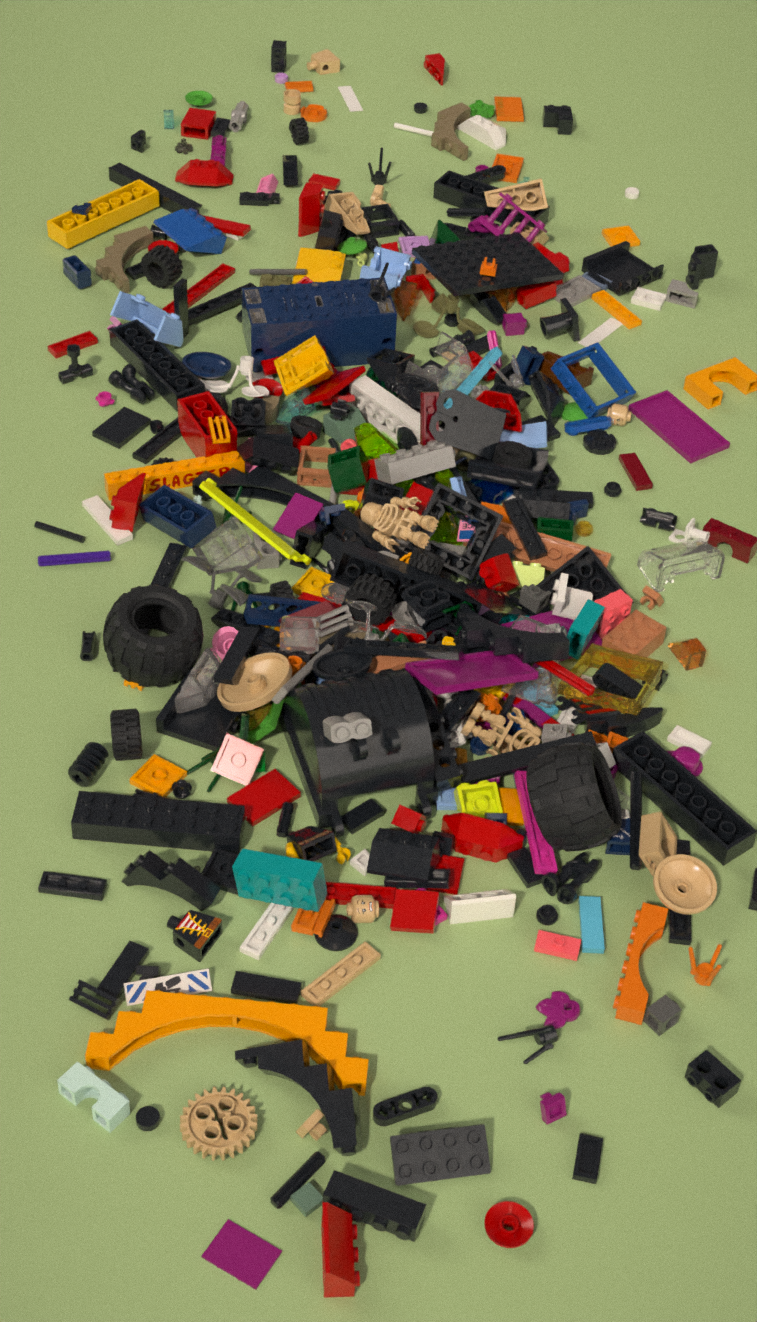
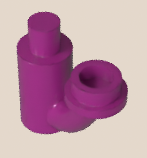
M481 215L468 223V228L471 232L477 231L493 234L478 221L481 217L487 219L488 215Z

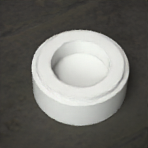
M628 187L625 189V197L636 199L639 197V190L635 187Z

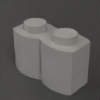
M352 712L344 717L331 716L323 720L324 735L334 743H343L351 738L363 739L372 735L371 720L360 712Z

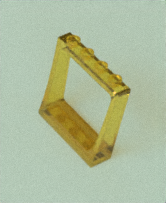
M592 643L570 672L581 677L589 668L599 669L603 663H609L631 678L646 681L637 698L630 699L595 689L592 696H586L562 680L559 682L557 694L563 695L568 699L574 698L587 704L592 703L600 705L605 709L611 708L623 714L629 713L637 716L661 680L663 661Z

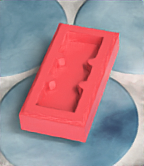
M538 930L534 951L577 961L581 939Z

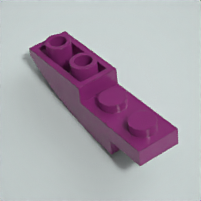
M216 135L212 138L210 160L219 161L224 166L226 164L227 137Z

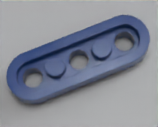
M598 416L567 422L564 424L565 432L568 435H577L580 432L587 433L596 429L606 430L612 425V418L609 416Z

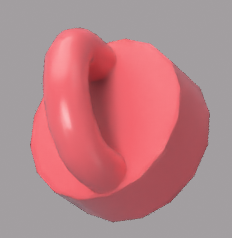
M346 439L341 444V451L358 445L353 439Z

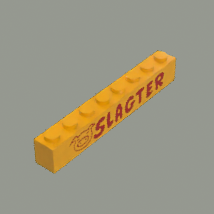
M237 451L214 454L206 458L204 456L104 473L105 491L109 501L112 500L113 495L116 496L120 487L142 472L146 473L143 495L154 493L163 485L171 489L191 487L192 480L205 471L219 478L232 468L245 474V461Z

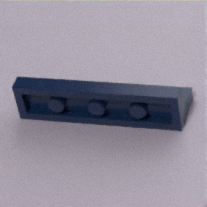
M249 594L243 614L247 624L284 627L278 621L280 618L321 602ZM253 601H259L262 603V605L257 608H251ZM273 603H278L280 605V607H278L275 610L269 609L268 606L272 605ZM291 605L298 607L292 612L286 610Z

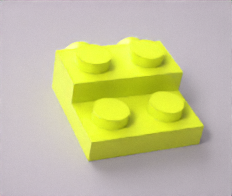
M484 780L473 785L462 783L453 792L457 811H460V813L484 818L485 812L503 813L496 782Z

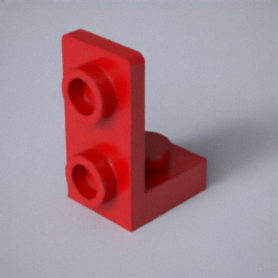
M424 274L406 276L405 290L407 293L422 290L428 302L432 303L433 297H435V290L431 287L429 280L426 279Z

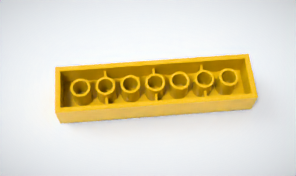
M138 179L88 202L91 203L92 208L87 215L72 213V210L48 220V237L66 249L72 248L79 243L159 207V191Z

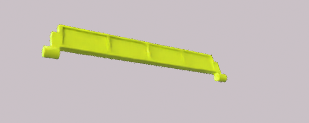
M211 478L202 481L199 488L288 560L293 559L295 562L303 561L306 565L311 563L312 559L306 554H299L218 489L216 482Z

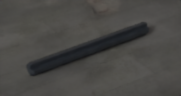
M633 770L630 776V869L638 871L642 866V860L639 857L642 816L641 771Z

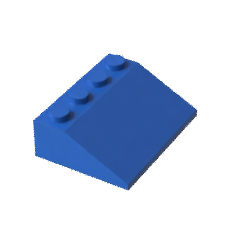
M193 208L178 210L153 222L185 251L221 254L227 239L221 230L216 229L214 224L205 220L206 218L199 215L198 211Z

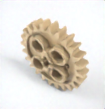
M213 1087L212 1093L204 1089V1096L201 1097L196 1093L195 1101L188 1100V1107H183V1115H180L182 1140L186 1141L187 1148L193 1147L194 1154L202 1151L203 1159L208 1154H211L212 1161L215 1160L217 1155H220L222 1161L225 1160V1154H229L230 1157L234 1158L235 1150L242 1154L243 1146L250 1147V1139H255V1131H257L255 1106H250V1099L243 1101V1093L235 1096V1089H232L229 1093H226L225 1087L222 1088L221 1092H217L216 1087ZM210 1107H213L215 1109L218 1121H215V1114ZM220 1126H223V1134L225 1135L227 1140L223 1138Z

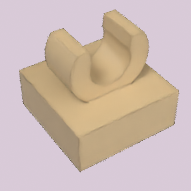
M317 1108L299 1127L296 1133L303 1138L309 1132L311 1137L317 1141L327 1131L325 1126L319 1123L324 1114Z

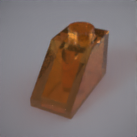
M688 638L668 643V647L686 671L703 666L706 649L698 638Z

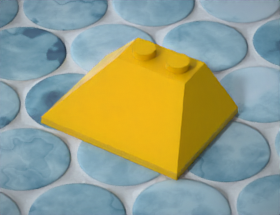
M300 247L295 269H307L308 273L307 275H294L292 284L298 283L305 276L313 282L340 281L346 254L339 251Z
M316 335L274 360L286 396L326 380L334 374L329 358Z

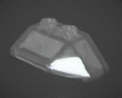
M209 646L205 649L184 682L180 693L177 694L175 698L176 713L181 714L204 707L210 699L214 698L220 683L214 682L213 677L221 663L213 647Z

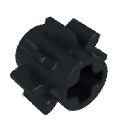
M338 399L337 402H333L330 408V414L333 415V418L343 421V417L348 418L350 405H347V401Z

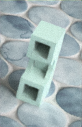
M78 1061L57 1080L59 1093L75 1106L86 1098L98 1100L92 1106L93 1120L109 1133L130 1115L128 1097L122 1092L118 1093L107 1080H101L90 1067H84Z

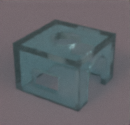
M163 110L164 129H174L173 110Z

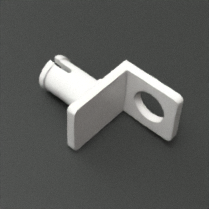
M692 518L687 524L685 532L675 529L669 536V541L687 546L692 539L707 543L710 532L696 529L695 518ZM676 535H683L685 538H684V539H677V538H675V536H676Z

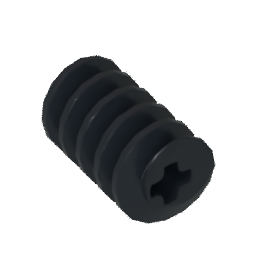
M96 742L87 743L68 769L70 779L81 787H88L90 781L93 780L98 770L105 763V758L109 757L107 749Z

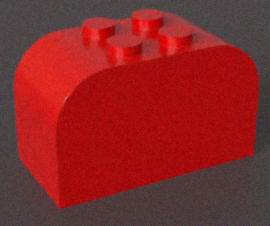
M209 391L177 399L179 428L183 439L196 458L204 456L206 458L214 454L237 451V429ZM217 416H219V419H222V416H226L230 442L213 444L208 417H212V420H215ZM214 424L216 439H219L217 426ZM220 424L223 438H226L223 424Z

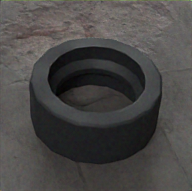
M298 415L292 417L290 428L292 435L296 438L302 439L309 431H312V433L316 434L318 440L321 435L322 423L315 418Z

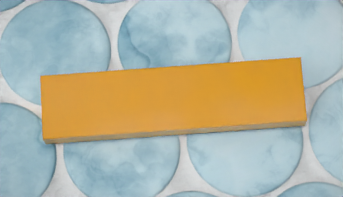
M605 290L592 294V300L628 329L642 324L640 318Z

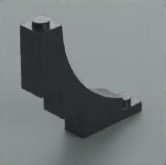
M302 1039L235 1051V1060L243 1067H256L258 1063V1069L264 1074L287 1079L309 1092L325 1115L332 1135L333 1148L338 1153L342 1154V1156H353L356 1154V1151L363 1150L358 1093L353 1088L335 1090L333 1069L327 1063L310 1066L309 1046Z

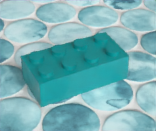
M242 848L232 866L238 896L245 899L319 912L328 894L323 864L319 862Z

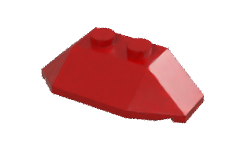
M194 159L189 160L176 172L175 182L186 185L225 186L233 184L234 175L219 161Z
M484 390L476 398V400L492 408L509 410L510 414L506 413L503 429L522 431L520 409L511 394Z
M466 813L446 814L442 819L441 832L455 836L453 849L455 852L497 863L507 859V853L523 848L524 836L517 834L515 830L503 823Z

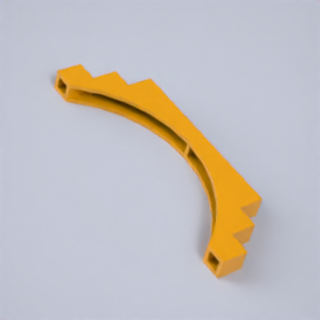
M146 990L142 1013L119 1011L114 1034L90 1032L85 1054L86 1066L95 1070L110 1071L131 1053L159 1038L181 1031L205 1027H235L261 1032L285 1042L302 1039L309 1046V1057L318 1065L327 1063L333 1069L334 1083L339 1090L353 1088L360 1096H365L369 1059L346 1057L348 1033L326 1031L328 1008L304 1006L295 1003L283 1004L273 1001L262 1002L251 999L242 1000L229 997L190 995L182 992L170 993L160 990Z

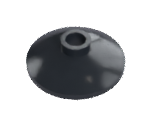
M401 427L398 429L397 446L399 449L410 450L412 446L418 445L415 435L409 428Z
M333 914L329 919L322 938L317 934H314V937L321 947L330 951H342L350 948L356 942L358 930L356 924L350 918Z

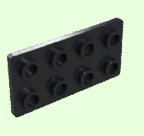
M484 1124L390 1136L394 1179L397 1186L483 1175L491 1172Z

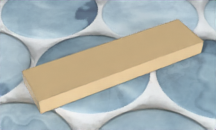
M365 941L301 990V996L312 1006H321L380 960L381 954Z

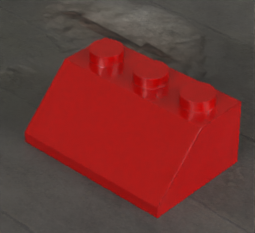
M306 182L299 196L298 237L319 232L325 210V204H323L326 192L323 191L324 185Z
M322 1202L321 1234L324 1298L354 1297L355 1287L360 1286L359 1271H354V1263H358V1247H353V1240H357V1224H352V1214L328 1202Z

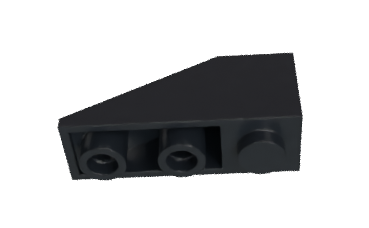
M501 533L490 543L482 563L494 556L508 553L512 562L516 557L515 552L517 548ZM478 571L475 580L476 584H486Z

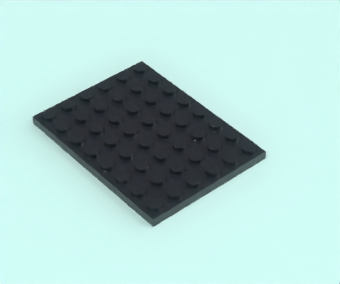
M518 232L506 235L500 234L499 236H486L485 238H473L471 240H459L457 242H446L443 244H432L429 246L421 245L412 248V254L453 296L563 280L564 276L550 260ZM485 257H487L488 263H492L493 258L496 259L495 264L498 265L495 277L480 274L481 264L484 262Z

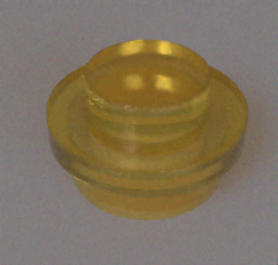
M580 521L575 526V532L582 537H586L592 534L593 528L590 522Z

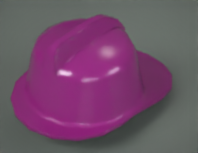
M682 746L675 751H667L695 777L702 773L703 764L700 760V754L693 748Z

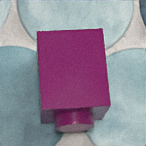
M522 313L503 314L502 329L505 335H524V330L527 328V320L524 319Z

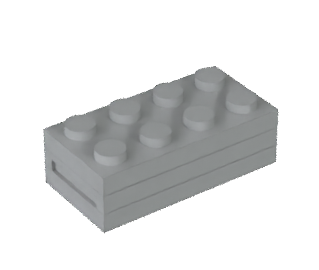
M433 440L427 442L428 445H414L410 450L399 449L392 455L390 453L381 454L380 458L374 459L378 480L395 484L455 467V449H453L452 445L445 444V442Z

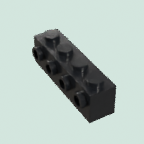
M336 1170L333 1171L323 1193V1202H328L352 1214V1221L371 1225L378 1231H387L396 1235L401 1240L415 1242L425 1218L426 1204Z

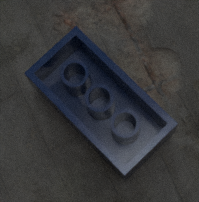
M166 485L160 487L139 504L145 522L189 548H193L217 528L212 511Z

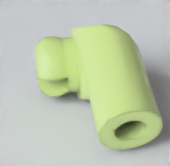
M365 252L355 254V258L358 260L357 264L361 267L365 264L368 258Z

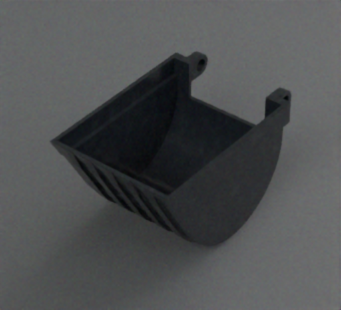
M384 669L376 674L368 672L361 674L359 677H342L339 681L330 679L322 681L317 685L308 683L302 685L301 688L289 691L283 702L278 719L318 828L331 827L335 837L344 836V826L338 811L339 798L417 783L415 805L418 812L426 816V819L432 817L431 806L436 805L438 791L434 784L432 739L421 695L409 672L405 669ZM352 712H360L371 720L372 735L367 738H351L343 743H334L324 735L323 720L331 716L344 717Z

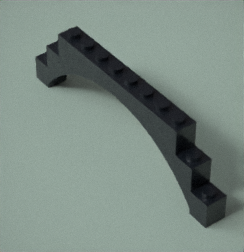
M261 465L257 466L247 475L232 468L220 478L205 471L192 480L193 494L195 496H202L201 499L204 501L213 498L199 488L202 481L211 478L216 482V487L228 497H235L239 487L242 486L240 494L242 498L267 500L287 506L294 494L298 493L323 503V507L335 505ZM318 513L317 517L315 518V521L324 524V522L320 521ZM329 513L331 524L328 525V532H332L342 539L345 529L335 522L339 515L331 517V513Z

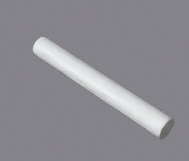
M394 123V128L430 137L434 133L433 131Z

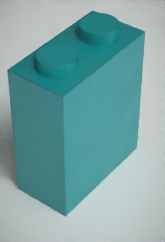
M590 599L587 600L567 634V638L570 641L569 656L577 660L580 658L597 630L605 609L604 606Z

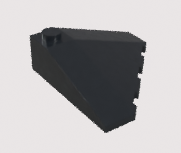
M589 546L585 547L536 585L545 592H551L548 604H551L553 593L556 592L553 590L555 580H559L561 573L569 574L567 587L591 592L593 594L592 601L601 599L619 589L625 592Z

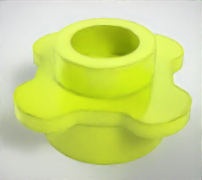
M345 500L342 502L345 503L346 509L352 514L358 509L359 502L356 500Z

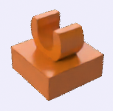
M485 257L484 262L481 264L480 274L495 277L498 265L495 264L496 259L493 258V262L488 263L487 257Z

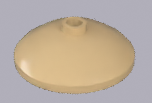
M684 854L669 856L660 862L654 872L653 886L656 895L665 906L677 913L687 915L701 913L713 903L716 897L717 883L714 874L705 863L693 856Z

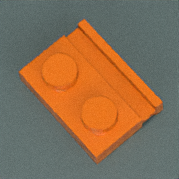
M325 898L319 912L299 908L291 925L292 932L312 936L317 934L322 938L335 908V899L329 901Z

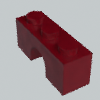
M710 518L703 527V531L710 532L707 543L700 541L701 544L716 550L722 542H725L733 550L732 557L746 564L756 554L757 537L713 518Z

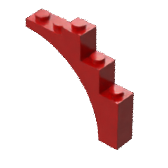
M539 242L533 244L562 273L569 271L570 261L567 256L561 252L555 254ZM563 280L525 285L516 290L517 303L523 308L528 309L556 296L557 286L563 284Z

